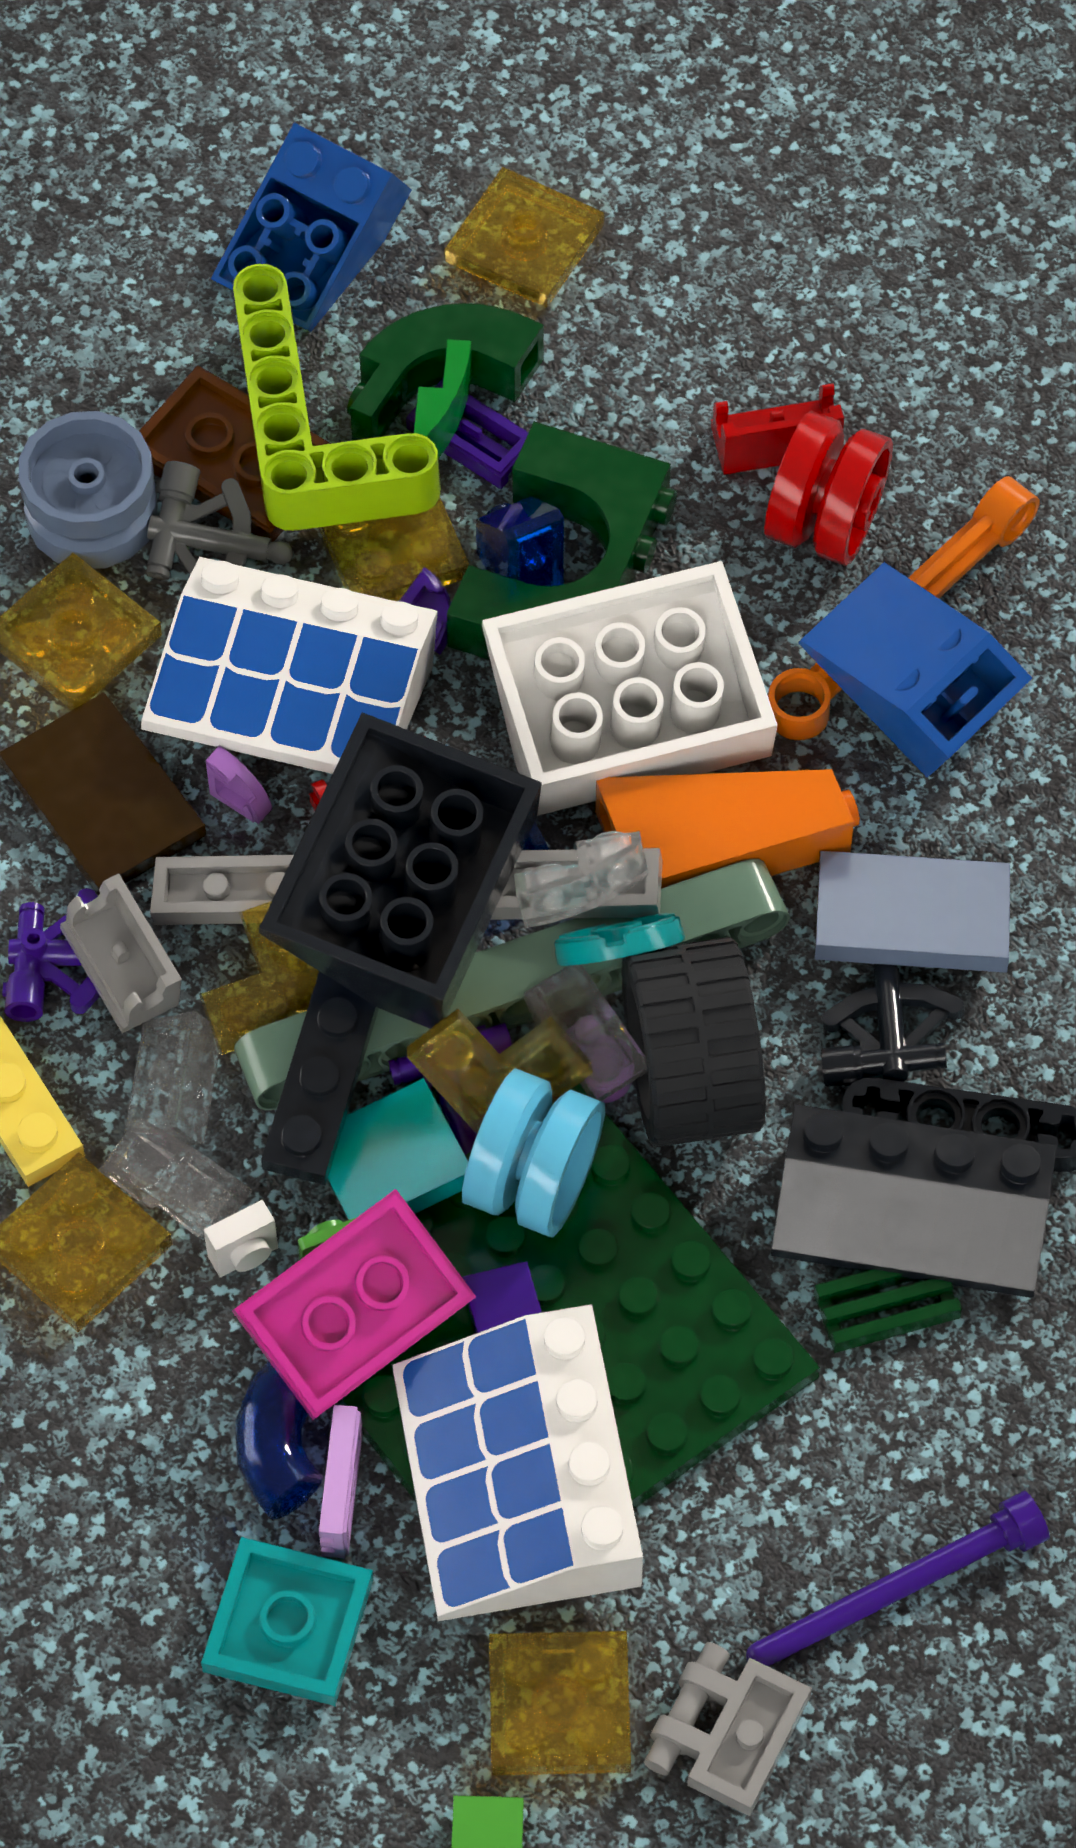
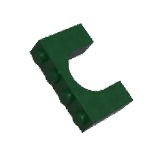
M534 421L512 468L513 503L555 515L584 526L598 538L606 553L600 563L589 574L574 582L559 586L532 585L468 565L446 614L448 647L490 660L482 628V620L633 583L637 571L647 573L657 544V539L652 536L658 523L663 525L669 523L677 500V490L670 489L671 464Z

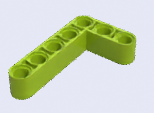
M254 264L241 270L234 279L233 292L264 505L268 520L280 529L297 531L414 515L426 512L435 506L440 498L441 490L438 451L435 444L426 436L416 433H405L312 446L286 278L277 267L269 264Z

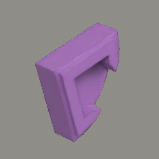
M219 745L206 759L210 795L253 823L259 824L272 810V805L266 791L244 764Z

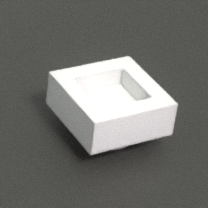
M263 1200L204 1229L207 1255L220 1278L234 1270L245 1272L254 1269L262 1264L272 1251L278 1249L275 1220Z

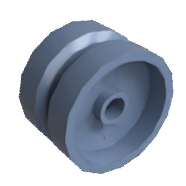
M99 411L71 412L47 421L28 438L19 457V485L24 501L27 529L38 549L55 562L77 569L108 568L130 559L149 542L150 539L147 538L148 525L152 515L158 516V505L152 455L141 432L120 417Z

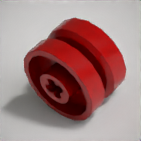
M814 411L806 413L787 446L775 478L765 516L764 534L766 538L796 548L806 541L814 531L813 543L818 557L844 566L849 565L859 552L878 509L892 460V439L862 428L852 435L844 445V433L840 420Z

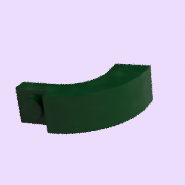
M472 303L430 307L414 312L390 324L379 332L359 354L361 382L354 388L347 405V414L351 415L352 441L383 437L404 405L418 393V386L431 387L437 385L444 378L447 339L472 341L470 384L477 385L516 402L544 360V325L504 308Z

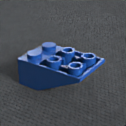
M293 123L211 279L233 291L235 277L247 266L269 264L277 267L283 272L287 281L293 323L311 332L383 244L412 189L393 173Z
M885 562L798 642L926 778L947 761L1032 679L1024 668L988 631Z

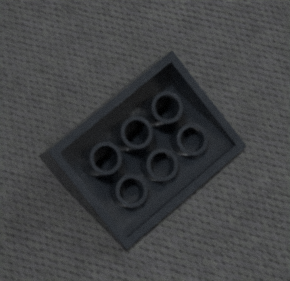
M362 712L259 927V934L377 1008L440 1032L537 818L542 782Z

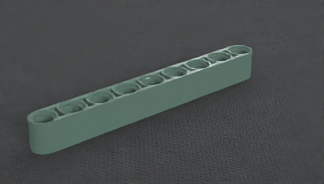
M760 859L740 861L661 888L660 914L674 913L675 916H679L684 931L685 940L675 945L730 937L737 942L739 949L774 936L790 920V915L767 866ZM575 918L476 952L440 1032L379 1009L357 1082L390 1071L388 1060H397V1058L425 1051L424 1043L431 1039L448 1037L450 1044L467 1040L468 1034L473 1033V1028L485 1025L487 1028L505 1023L507 1029H511L622 990L621 968L623 958L588 964L560 966L556 961L554 942L559 939L560 935L603 923L608 926L634 921L633 918ZM307 1011L254 1029L241 1037L235 1044L234 1052L259 1109H277Z

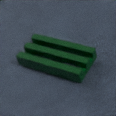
M872 1269L817 1284L814 1287V1298L833 1351L837 1353L960 1319L962 1307L958 1297L955 1298L952 1292L953 1283L929 1279L833 1306L832 1303L917 1280L901 1277L902 1274ZM938 1295L940 1300L939 1303L841 1329L839 1323L874 1312L878 1313L893 1309L903 1304Z

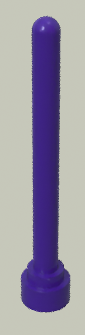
M1022 1491L999 1503V1511L990 1515L991 1523L758 1640L748 1647L746 1659L748 1661L751 1658L769 1667L1003 1547L1008 1552L1016 1548L1026 1552L1050 1539L1046 1521L1034 1499L1028 1492Z

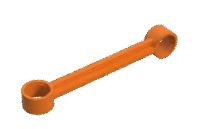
M1011 476L1000 479L983 496L974 511L972 519L908 578L937 598L942 597L997 544L1001 547H1006L1013 543L1034 519L1039 509L1040 499ZM818 663L810 669L793 668L779 674L770 685L768 698L778 725L776 732L785 738L807 740L820 734L828 724L830 701L842 688ZM804 692L814 696L820 702L821 707L811 715L797 717L782 711L777 703L783 696L789 693Z

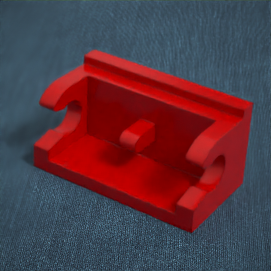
M834 384L820 385L819 398L815 401L728 415L727 401L715 402L711 429L723 475L780 466L798 424L804 415L810 411L840 420L843 429L844 415L841 404L834 405Z

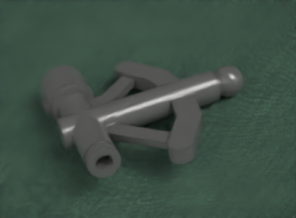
M167 461L165 463L162 478L157 481L155 492L159 493L158 499L162 502L159 516L152 515L148 525L147 538L152 539L153 542L145 572L147 576L158 580H169L175 553L191 575L197 562L187 547L227 554L226 562L243 567L247 559L262 562L271 560L278 565L287 564L292 559L293 549L286 541L272 542L271 538L251 534L252 516L237 480L233 478L224 480L221 485V494L199 505H193L192 502L195 498L201 473L200 469L179 461ZM228 506L233 517V531L193 522Z

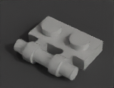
M706 1642L696 1662H688L678 1680V1684L682 1689L668 1716L660 1715L650 1734L654 1743L644 1760V1764L658 1774L668 1775L678 1755H687L696 1760L688 1776L687 1786L751 1816L811 1697L812 1688L751 1658L748 1659L738 1681L721 1673L730 1657L729 1652L715 1643ZM706 1701H714L724 1706L710 1735L693 1727Z

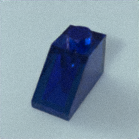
M530 496L513 504H500L489 510L484 516L476 519L477 554L487 571L532 585H563L564 517L557 507Z

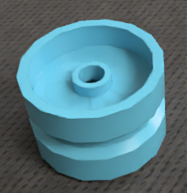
M514 1068L505 1077L494 1095L478 1131L465 1171L462 1187L463 1203L499 1216L515 1201L518 1225L548 1237H554L563 1227L571 1213L590 1170L602 1133L605 1103L576 1091L568 1090L553 1104L550 1081Z

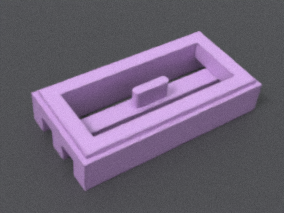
M334 1405L319 1525L321 1557L345 1559V1555H349L363 1435L361 1411H358V1407Z

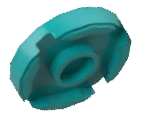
M674 913L634 917V921L608 926L603 923L562 934L554 942L557 964L568 966L595 963L642 954L678 944L685 940L680 917L675 916Z

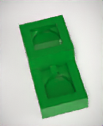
M447 339L443 388L418 386L414 433L428 437L435 444L438 451V459L454 436L465 410L471 383L472 341Z

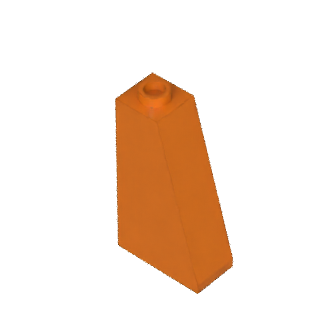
M832 769L607 777L596 781V815L610 849L660 848L663 859L661 888L748 859L764 861L771 876L820 861V851L851 852L853 827L860 824L859 811L853 794L849 789L841 791Z

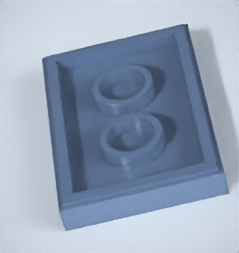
M820 851L815 960L1007 973L1010 932V863Z

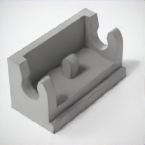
M118 873L102 882L99 889L100 895L91 902L84 904L79 896L75 897L67 906L66 921L60 924V929L121 1033H124L178 1006L182 978Z

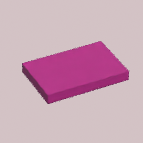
M394 1189L232 1310V1312L313 1420L476 1298V1296L397 1189Z

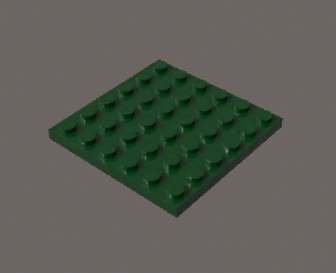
M578 1080L552 1096L553 1104L568 1090H573L592 1098ZM606 1113L600 1140L585 1183L563 1227L554 1237H548L518 1225L515 1201L506 1211L497 1216L464 1204L462 1201V1191L415 1213L461 1277L527 1261L542 1313L592 1304L633 1509L819 1378L820 1367ZM471 1152L465 1155L468 1161ZM468 1304L337 1402L343 1406L358 1407V1411H361L363 1436L415 1502V1491L392 1365L476 1334Z

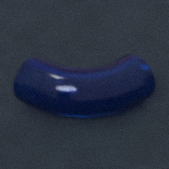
M268 1361L252 1377L235 1420L237 1465L256 1502L270 1519H279L292 1513L308 1501L321 1485L323 1476L311 1463L303 1448L302 1427L308 1413Z

